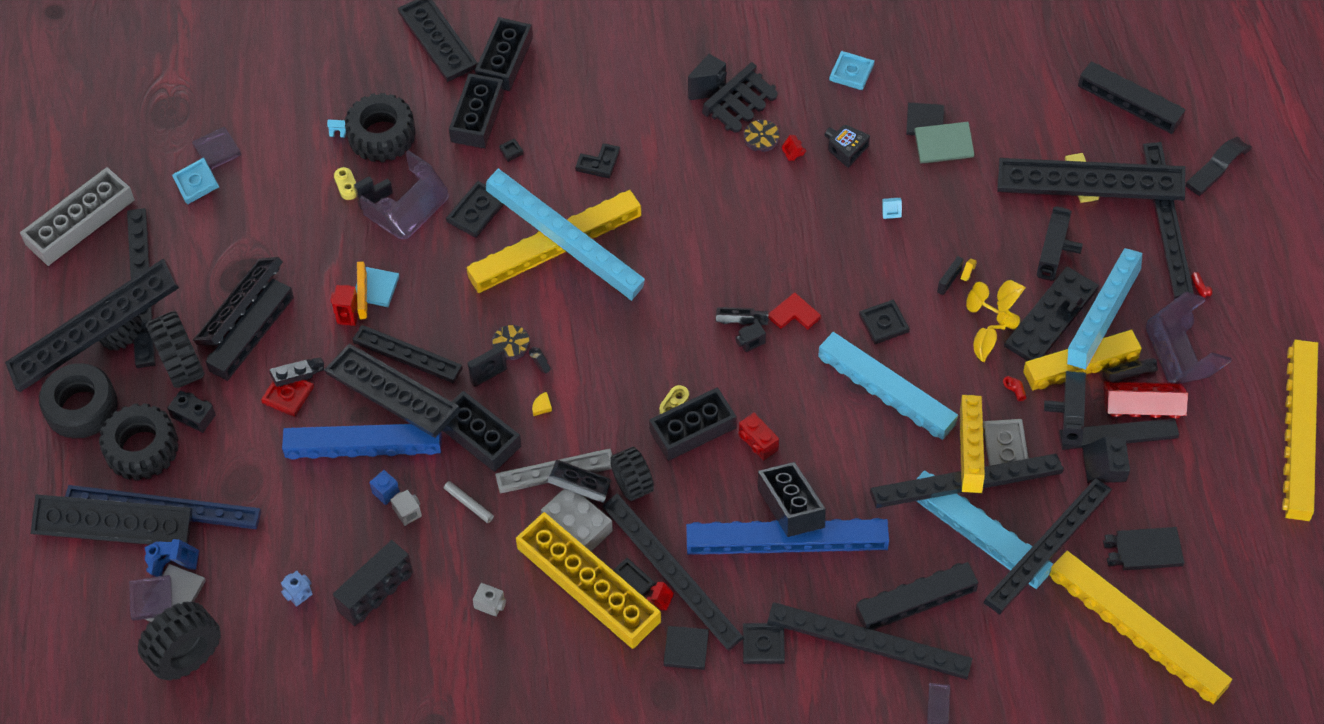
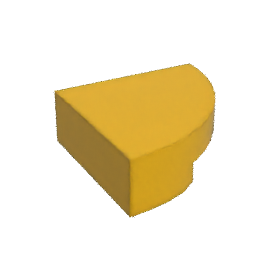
M970 259L966 262L960 279L964 281L969 280L972 269L976 267V260Z
M547 392L542 393L535 399L532 407L533 416L552 411Z

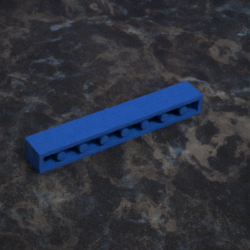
M412 424L284 428L282 450L285 458L289 459L304 457L311 459L318 457L336 458L338 456L357 457L365 455L374 457L377 455L395 456L397 454L433 455L441 453L442 432L434 438Z

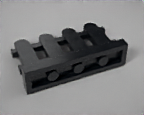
M751 62L704 103L702 114L708 117L712 113L711 117L714 120L718 118L726 125L725 129L727 131L731 130L738 133L742 128L741 119L751 122L754 117L753 109L757 111L765 109V98L770 101L776 100L778 95L775 90L776 86L773 84L770 86L764 81L761 73L756 74L757 66ZM753 86L761 95L758 96L750 88ZM742 97L750 105L746 107L738 99ZM730 108L738 116L734 117L726 109Z

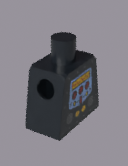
M843 125L838 131L829 127L824 134L829 139V152L847 168L861 156L870 143V135L848 125Z

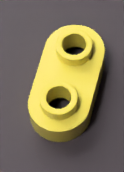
M345 167L337 169L334 173V178L341 197L345 200L355 199L354 184H356L351 170Z
M681 385L674 386L660 404V414L689 400L688 389Z

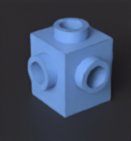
M298 571L288 574L281 582L283 588L281 593L287 601L291 600L296 607L313 595L310 588L311 581L305 574L301 576Z

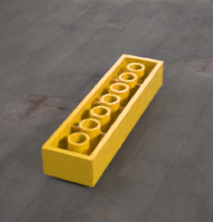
M545 512L516 537L517 549L632 649L661 623V611Z

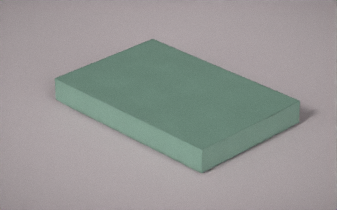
M969 122L917 127L914 129L920 164L974 157Z

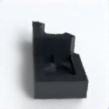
M537 347L529 349V355L540 372L548 373L551 368L541 349Z

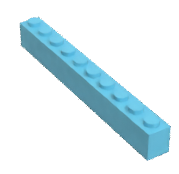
M499 168L486 181L487 192L631 301L643 288L645 279Z

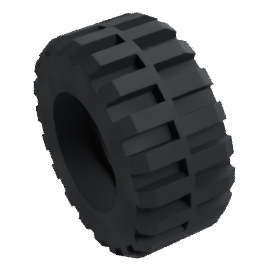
M373 93L369 97L364 96L360 98L359 102L356 101L353 104V108H349L345 117V129L349 145L355 154L360 155L365 160L368 158L372 162H376V160L386 162L385 160L388 159L390 161L395 160L397 156L400 157L405 154V150L408 151L411 144L415 140L416 129L410 106L400 97L396 98V95L393 94L386 95V93H380L376 95ZM377 122L395 124L390 130L383 133L366 131L369 126Z
M171 311L147 322L146 327L174 388L183 387L201 379L205 375L177 312Z
M137 403L132 404L131 407L124 406L121 408V411H115L111 414L112 418H107L104 422L105 427L101 428L99 444L110 469H113L115 474L118 476L122 475L123 478L128 480L131 477L134 480H141L144 477L145 479H150L152 475L161 474L162 469H167L171 465L170 461H174L176 457L175 452L178 451L179 444L173 423L165 411H161L157 406H152L151 408L150 404L143 403L142 406H139ZM150 432L156 435L153 442L143 450L131 452L123 449L125 442L137 433Z
M186 601L182 604H174L171 608H166L163 610V613L155 616L154 620L146 626V630L141 633V639L138 641V654L159 679L177 680L182 676L189 675L193 670L199 669L200 665L205 664L209 660V656L215 652V647L219 645L221 631L218 623L202 605L196 602Z

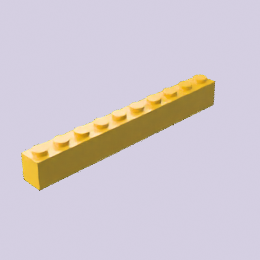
M631 190L619 193L609 200H604L601 204L587 208L584 212L573 215L567 220L591 239H594L640 217L641 205ZM539 231L535 235L524 238L512 246H507L495 254H490L478 262H473L470 266L466 267L468 278L476 291L481 293L566 251Z
M1294 340L1292 347H1288L1287 358H1290V363L1287 365V374L1290 375V379L1287 380L1286 391H1289V396L1286 398V407L1289 408V413L1287 412L1285 417V424H1288V429L1285 431V441H1288V446L1284 450V458H1287V463H1285L1283 474L1287 475V479L1283 484V492L1286 493V498L1283 499L1282 509L1286 510L1285 518L1310 521L1314 513L1318 342Z
M1066 551L1053 564L1049 575L1055 583L1064 586L1072 596L1078 597L1088 609L1097 612L1102 620L1111 623L1120 634L1130 638L1135 646L1144 649L1153 660L1163 664L1168 672L1177 675L1187 687L1196 690L1204 700L1214 704L1229 688L1232 678L1069 551Z

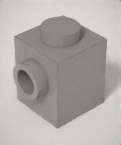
M408 490L399 492L390 499L393 510L404 526L422 516L418 498L415 494L411 495Z
M484 583L480 584L473 598L474 609L496 617L506 604L502 590Z

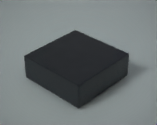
M515 138L499 146V150L508 162L524 155L523 149Z

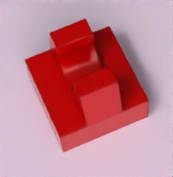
M789 135L781 147L789 161H795L797 157L803 156L806 152V149L801 145L802 142L797 139L796 135Z
M657 582L656 586L651 587L653 594L651 597H647V600L660 610H667L674 592L664 582Z

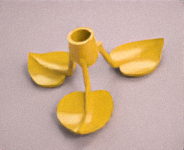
M1012 280L1004 282L997 294L999 310L984 302L989 296V288L985 283L977 282L973 285L972 290H970L966 301L967 309L974 313L983 305L998 314L997 321L1000 324L990 325L987 329L981 328L975 336L974 352L982 362H985L986 357L996 343L997 333L994 329L1005 330L1007 327L1014 330L1018 327L1020 317L1008 309L1019 298L1026 288L1025 286Z

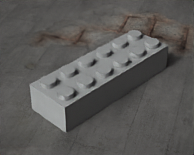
M106 167L22 230L20 234L25 245L49 266L135 199L130 187Z

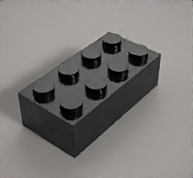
M498 17L477 64L475 74L502 79L504 90L511 91L533 39L532 25Z
M468 74L449 127L450 141L452 143L486 148L505 94L502 79Z
M718 387L649 419L650 433L668 461L737 428V416Z
M462 391L452 401L459 406L461 411L442 431L494 472L522 447L520 434L465 391Z
M795 462L758 471V490L787 537L825 528L826 509Z
M393 540L388 542L332 594L338 612L354 627L358 623L363 622L373 609H377L388 595H392L402 582H406L411 577L413 570L409 554Z

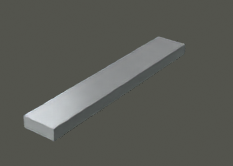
M610 448L560 459V461L596 473L612 469L610 464L612 452ZM555 461L496 473L500 494L548 483Z

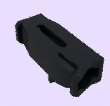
M1053 207L1036 274L1038 278L1049 281L1055 280L1062 250L1081 254L1082 243L1065 240L1072 212L1069 209ZM1043 272L1050 273V276L1044 275V274H1042V273H1043Z
M1066 371L1063 402L1044 400L1045 412L1063 413L1062 443L1065 445L1079 446L1082 444L1086 373Z

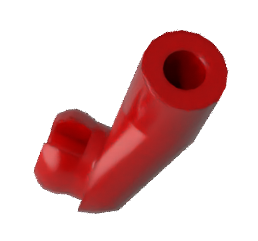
M1193 273L1191 279L1199 295L1204 298L1211 296L1212 288L1210 286L1205 287L1200 273Z
M1006 376L1003 379L1004 386L1015 392L1018 401H1024L1027 398L1020 380L1010 376Z

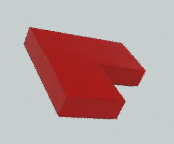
M794 292L769 313V319L782 329L795 318L808 330L821 319V314Z

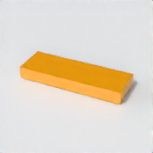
M364 261L357 262V310L360 319L367 318V271Z

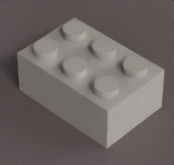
M563 489L541 509V514L543 512L548 514L590 551L613 532L611 519L584 496L567 489Z

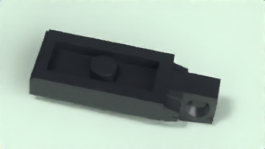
M718 307L716 310V322L722 324L733 322L747 325L757 319L760 325H768L769 321L768 311H754V308Z
M321 357L313 358L312 360L307 359L269 369V374L274 384L278 387L313 378V375L317 372L324 371V361Z
M1157 359L1135 360L1102 370L1103 377L1110 382L1117 383L1127 377H1138L1141 373L1148 372L1151 374L1158 370Z

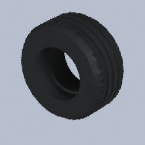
M84 363L70 364L56 370L45 380L39 393V406L48 425L57 434L67 438L78 439L97 434L101 431L102 427H105L104 422L107 418H112L111 414L117 410L118 406L116 392L107 374L94 365ZM79 392L94 393L93 399L85 407L77 410L63 409L64 403L72 395Z

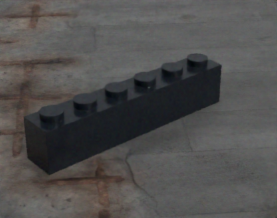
M1091 61L1080 75L1078 87L1170 134H1173L1183 121L1186 109L1119 76L1115 72L1103 68L1099 64Z
M272 279L263 288L260 295L252 302L251 306L240 317L223 341L218 344L215 351L208 355L206 364L209 372L226 381L231 378L294 299L291 287Z
M968 562L964 564L957 563L948 570H939L933 573L932 576L920 577L908 585L901 584L892 591L880 592L876 597L864 598L856 604L855 613L862 627L875 630L976 592L979 582Z

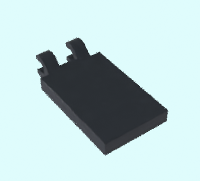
M1177 527L1117 531L1116 536L1113 534L1105 535V540H1103L1104 548L1117 547L1118 553L1112 552L1108 554V566L1122 565L1123 571L1182 567L1185 563Z

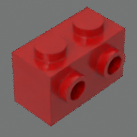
M336 285L335 292L331 294V303L337 324L356 326L358 319L356 288L350 285Z
M755 412L739 422V436L743 441H746L754 453L759 455L763 461L779 450V438Z

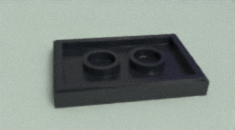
M477 181L446 217V222L477 238L504 204L486 191L485 184Z
M556 460L548 483L604 503L611 479Z

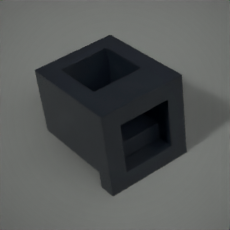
M756 319L753 320V325L743 327L739 331V335L735 337V340L739 347H743L744 351L748 352L766 343V332Z

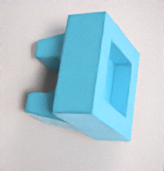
M328 120L329 136L335 137V132L339 130L340 137L345 138V120Z
M901 198L882 199L883 219L902 217Z

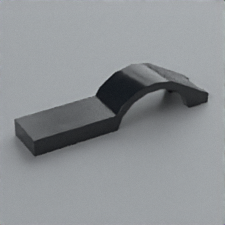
M1238 136L1228 140L1215 152L1210 161L1186 182L1185 186L1200 197L1223 176L1228 166L1241 153L1246 155L1252 146L1245 144Z

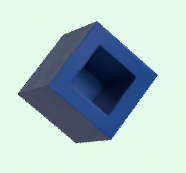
M385 470L369 482L372 493L385 505L400 492L398 482Z

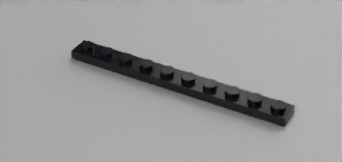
M1161 142L1143 144L1142 149L1146 164L1166 165ZM1153 199L1174 300L1191 299L1194 296L1174 200Z
M146 208L127 210L131 279L150 267ZM151 306L139 314L142 325L139 326L141 331L137 333L138 337L134 338L136 368L156 366L155 344L146 327L147 322L153 319V309Z
M1057 453L985 466L983 488L1062 474L1064 468ZM961 471L872 487L870 495L877 509L962 493Z
M1095 478L989 593L983 603L1001 615L1110 495L1112 489Z
M618 493L602 506L728 651L744 639L741 633Z
M775 602L772 604L767 621L768 624L966 680L973 659Z

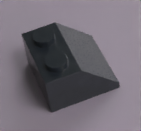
M708 54L688 76V99L711 98L727 84L726 63Z
M1105 436L1083 446L1087 483H1091L1095 478L1102 483L1127 482L1130 465L1125 436Z

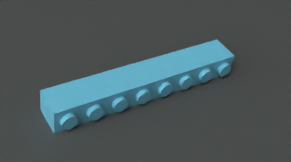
M1124 248L1068 347L1067 364L1086 370L1141 270L1143 253Z
M832 332L820 345L818 357L824 363L830 364L840 374H845L855 384H860L866 388L870 394L876 395L886 405H891L901 415L912 419L916 425L927 429L934 437H939L943 440L956 426L958 414L835 332Z
M924 470L917 479L935 475L929 474ZM957 493L917 501L1010 571L1032 548L1030 544H1025L1015 533L1007 531L1000 522L992 520L982 509L976 508L970 504L967 498L961 497ZM1049 561L1032 579L1029 585L1037 589L1050 574L1053 563Z

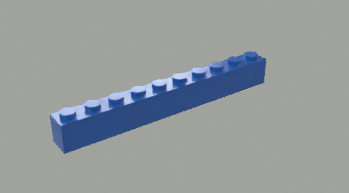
M859 518L852 520L833 519L825 521V528L787 537L777 520L772 522L752 521L751 523L734 521L731 523L712 522L702 524L700 522L686 524L687 555L888 550L889 545L888 520L873 518L871 520Z

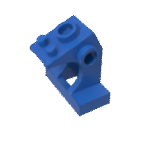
M172 539V542H155L145 547V561L148 565L146 571L159 579L162 577L164 565L171 560L187 569L196 570L199 550L181 540Z

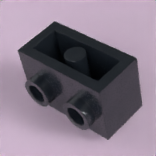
M181 390L167 407L171 418L204 433L216 416L213 405L209 401H202L190 392L185 393Z

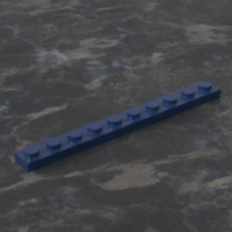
M68 485L65 497L188 507L193 508L192 522L257 529L261 516V509L254 507Z

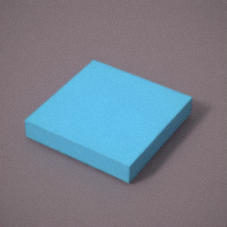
M841 51L830 74L829 81L863 91L875 61Z
M205 158L172 175L187 205L219 188Z
M366 267L367 303L389 307L399 280V273Z

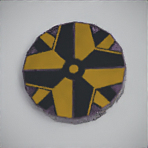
M756 120L748 124L744 130V142L754 151L762 150V152H767L775 148L779 142V129L771 121Z
M506 325L495 332L492 338V347L495 348L501 344L504 348L505 359L516 360L523 357L525 352L529 350L530 337L522 327Z

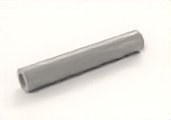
M451 481L445 484L444 489L486 523L492 521L494 515Z

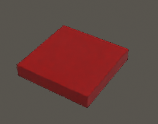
M301 380L277 387L272 381L261 402L295 417L313 390L314 384Z

